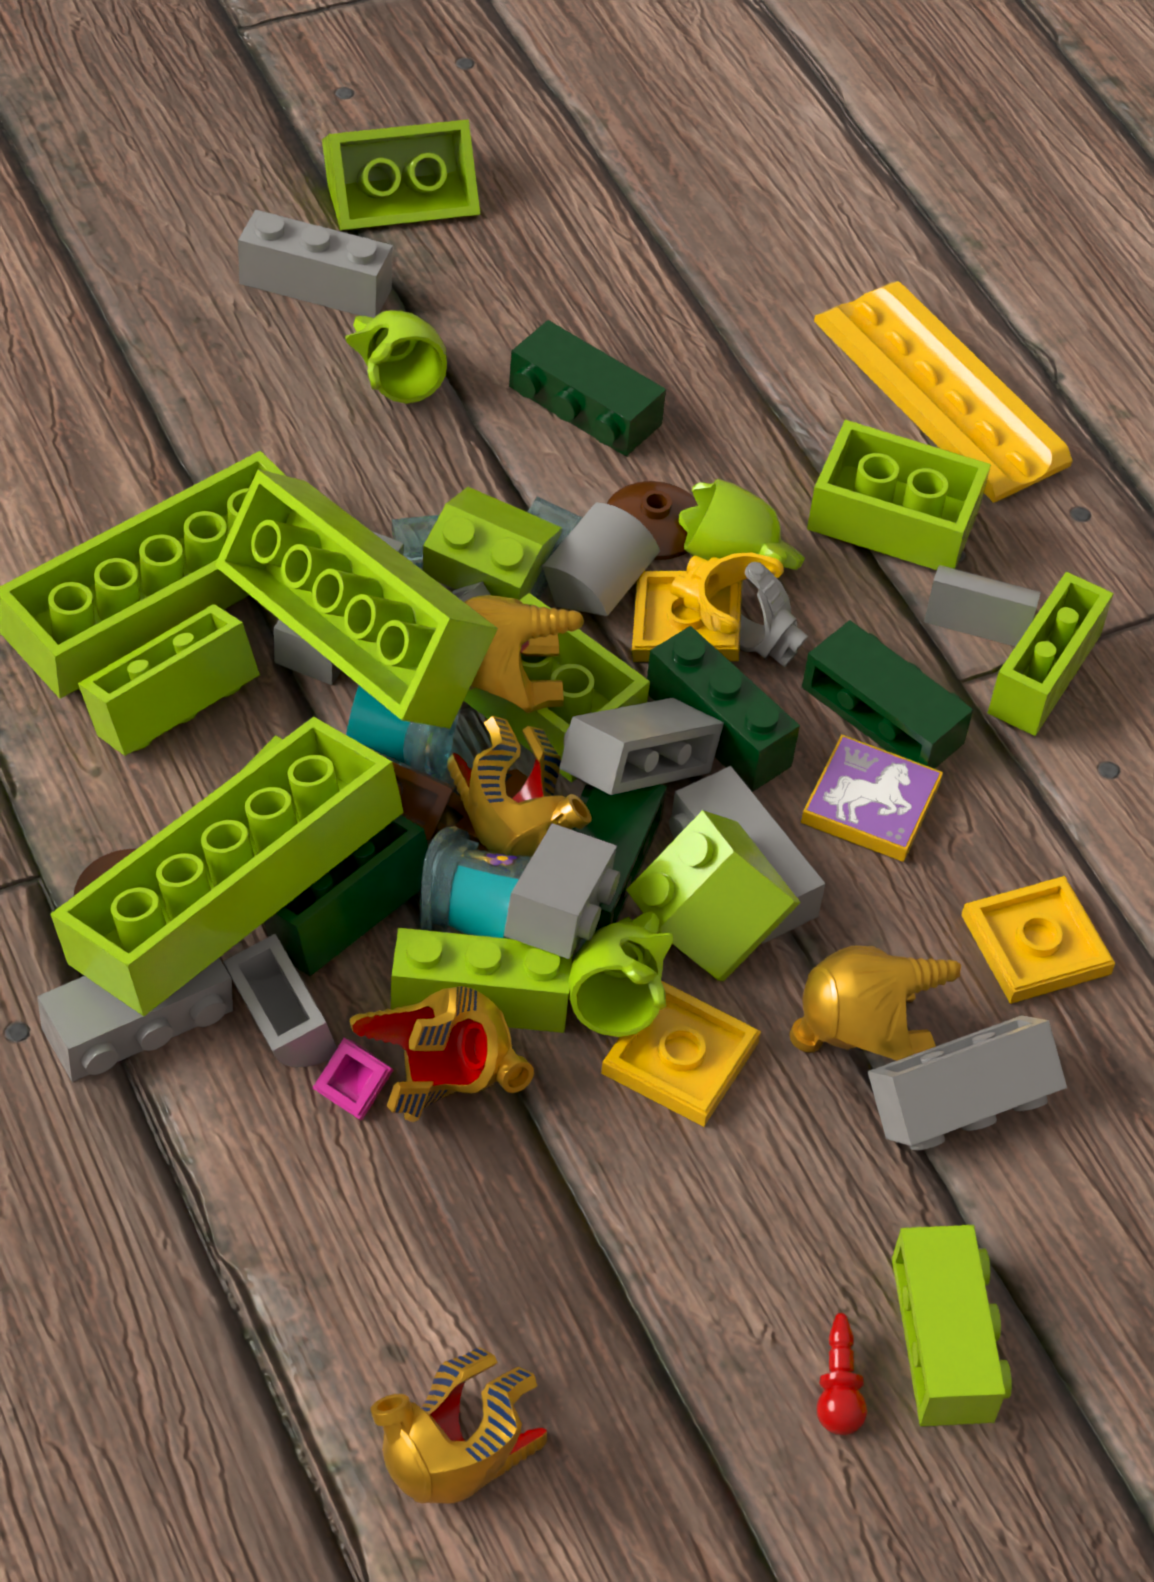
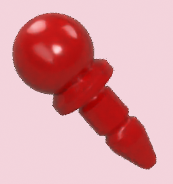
M838 1313L835 1316L829 1334V1345L831 1346L829 1351L830 1373L819 1377V1385L824 1391L817 1401L816 1412L819 1422L827 1431L835 1435H849L856 1432L864 1424L867 1416V1404L864 1396L859 1391L864 1386V1377L853 1373L854 1351L852 1347L854 1345V1335L846 1314Z

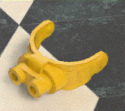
M735 553L721 559L712 557L709 561L695 555L688 563L687 575L685 577L678 575L671 585L670 592L672 595L684 599L686 607L698 612L702 623L708 629L713 631L719 630V632L732 635L739 630V623L734 617L710 604L711 598L722 588L748 579L745 575V569L751 562H760L776 578L783 574L784 566L776 558L755 553Z

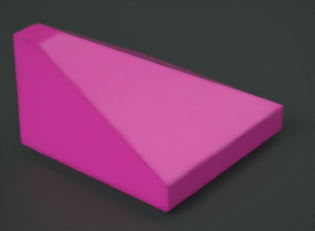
M343 1038L312 1089L359 1120H363L394 1069L358 1043Z

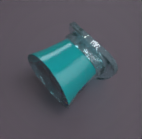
M358 686L346 735L367 747L444 781L460 709L450 729L402 721L361 686Z
M448 826L442 829L431 841L424 860L420 896V930L431 931L433 923L446 929L450 926L466 935L511 939L504 936L511 892L532 856L507 855L479 850V842L470 841L467 831L456 826Z

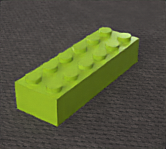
M258 451L0 586V634L58 698L61 699L79 689V682L212 604L224 610L246 598L249 594L215 567V564L257 470L286 475L267 456Z
M257 470L215 564V567L402 721L450 729L498 630L496 626L308 482L272 472Z
M312 717L51 913L67 964L142 1016L147 1015L404 813L392 761L321 720Z

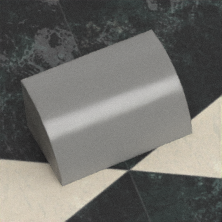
M596 502L542 565L555 606L608 616L658 555L660 549L649 530L634 516L618 507Z
M939 565L933 581L924 622L1016 647L1034 619L1041 592Z
M276 934L223 961L268 1045L280 1063L291 1067H307L331 1059L337 1047L327 1023Z

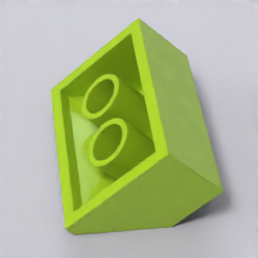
M469 119L334 133L322 139L328 189L340 231L480 215Z

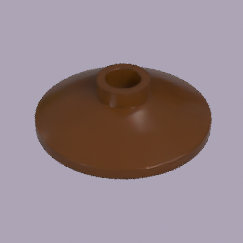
M643 481L621 488L608 500L607 504L628 512L649 530L660 549L654 560L672 559L688 553L684 550L687 532L679 523V514L682 510L698 505L695 498L684 489L665 482Z

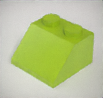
M466 487L445 504L423 545L422 570L434 580L454 589L483 582L491 596L521 600L531 592L543 569L542 565L549 558L562 533V527L471 487Z
M704 810L687 825L626 889L643 913L652 911L659 918L658 933L673 934V945L714 978L723 982L801 903L738 821Z

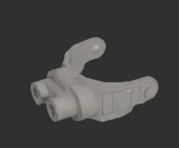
M751 562L745 569V575L758 588L757 597L762 608L764 625L757 624L741 614L740 649L744 652L756 651L764 659L771 656L785 668L798 652L797 650L806 641L808 635L797 627V618L791 614L789 597L781 582L763 564Z

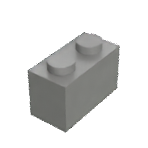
M552 823L511 892L504 936L570 959L581 938L586 940L592 938L601 914L600 903L609 905L615 895L620 879V872L612 869L617 846Z

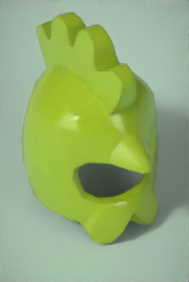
M384 311L374 318L368 316L355 317L353 327L356 332L347 335L345 339L346 343L356 350L366 363L368 379L372 389L379 390L382 395L392 401L408 404L422 401L440 387L446 376L447 352L442 339L428 322L412 313L404 311Z
M716 479L712 484L699 482L693 486L692 492L698 506L682 510L679 514V523L687 532L684 543L685 551L708 561L712 557L721 559L735 553H755L776 558L785 568L798 570L802 566L805 557L781 539V526L777 514L763 499L734 483L721 479Z
M645 912L634 920L626 917L619 922L600 928L594 932L590 940H586L575 954L569 977L570 1002L579 1021L601 1035L622 1037L636 1034L648 1027L659 1011L667 1006L666 993L661 977L663 960L674 939L671 933L657 934L659 918L654 912Z

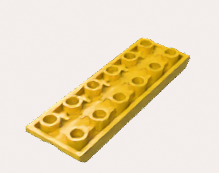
M901 282L888 283L865 293L854 301L840 304L815 315L814 322L940 449L991 464L984 494L993 503L1071 466L1072 457L1066 443Z

